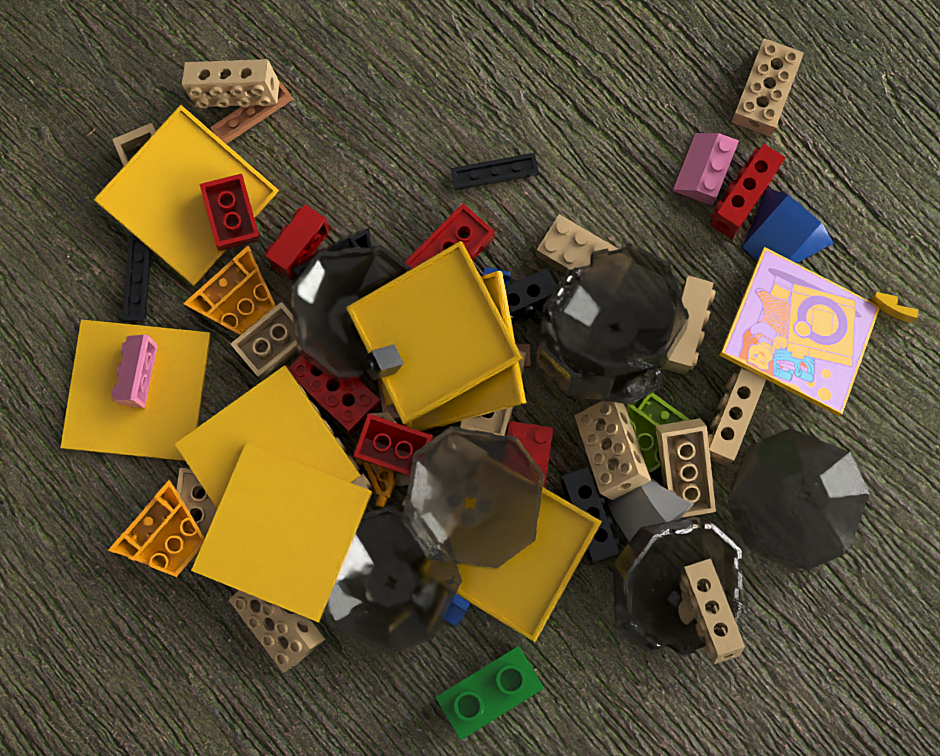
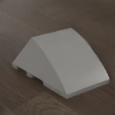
M650 478V482L614 500L606 498L607 505L619 527L634 563H637L651 549L650 546L694 505L692 502L685 501L677 496L672 490L665 489L652 478Z

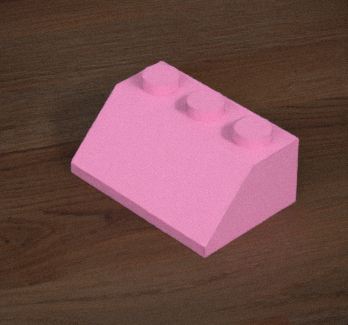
M695 133L673 191L713 206L739 141L720 133Z
M148 335L127 336L126 342L122 344V363H119L117 367L118 382L112 390V397L119 405L145 409L158 345Z

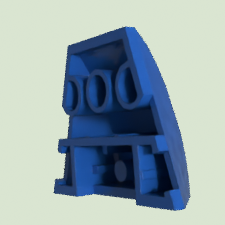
M767 188L742 249L756 261L761 250L765 247L798 264L809 256L811 257L820 250L831 246L833 241L822 222L790 195Z

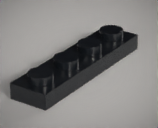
M535 153L454 167L451 168L454 188L457 191L539 175Z
M129 236L122 315L124 322H146L151 249L135 236Z

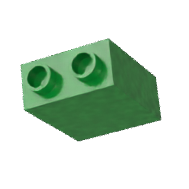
M517 646L435 698L459 739L462 740L544 689V686L521 648Z

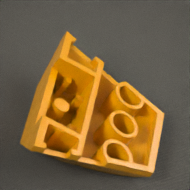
M249 245L183 303L239 335H242L276 307Z
M168 480L108 551L128 557V559L136 560L177 577L199 552L205 537L173 484Z

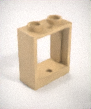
M152 123L112 139L123 166L128 163L125 152L145 144L157 131Z

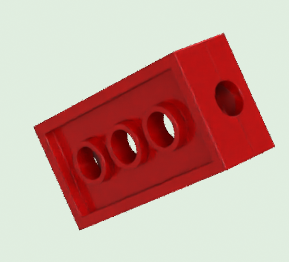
M764 143L760 149L755 148L746 165L738 173L734 183L732 182L723 199L715 207L711 218L714 220L710 226L733 239L786 157Z
M462 203L403 263L404 271L408 272L459 241L463 242L472 261H474L495 239V231ZM461 234L469 235V237L465 239L460 238L459 236Z
M318 340L288 368L304 391L350 435L366 421L368 413H373L381 405L380 399ZM317 369H323V373L320 376H313ZM332 384H339V388L336 391H329V387ZM347 399H355V403L352 406L347 407L344 405Z

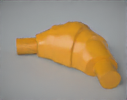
M356 459L355 462L364 466V470L368 474L375 493L378 495L375 505L384 508L386 500L390 499L395 487L394 472Z

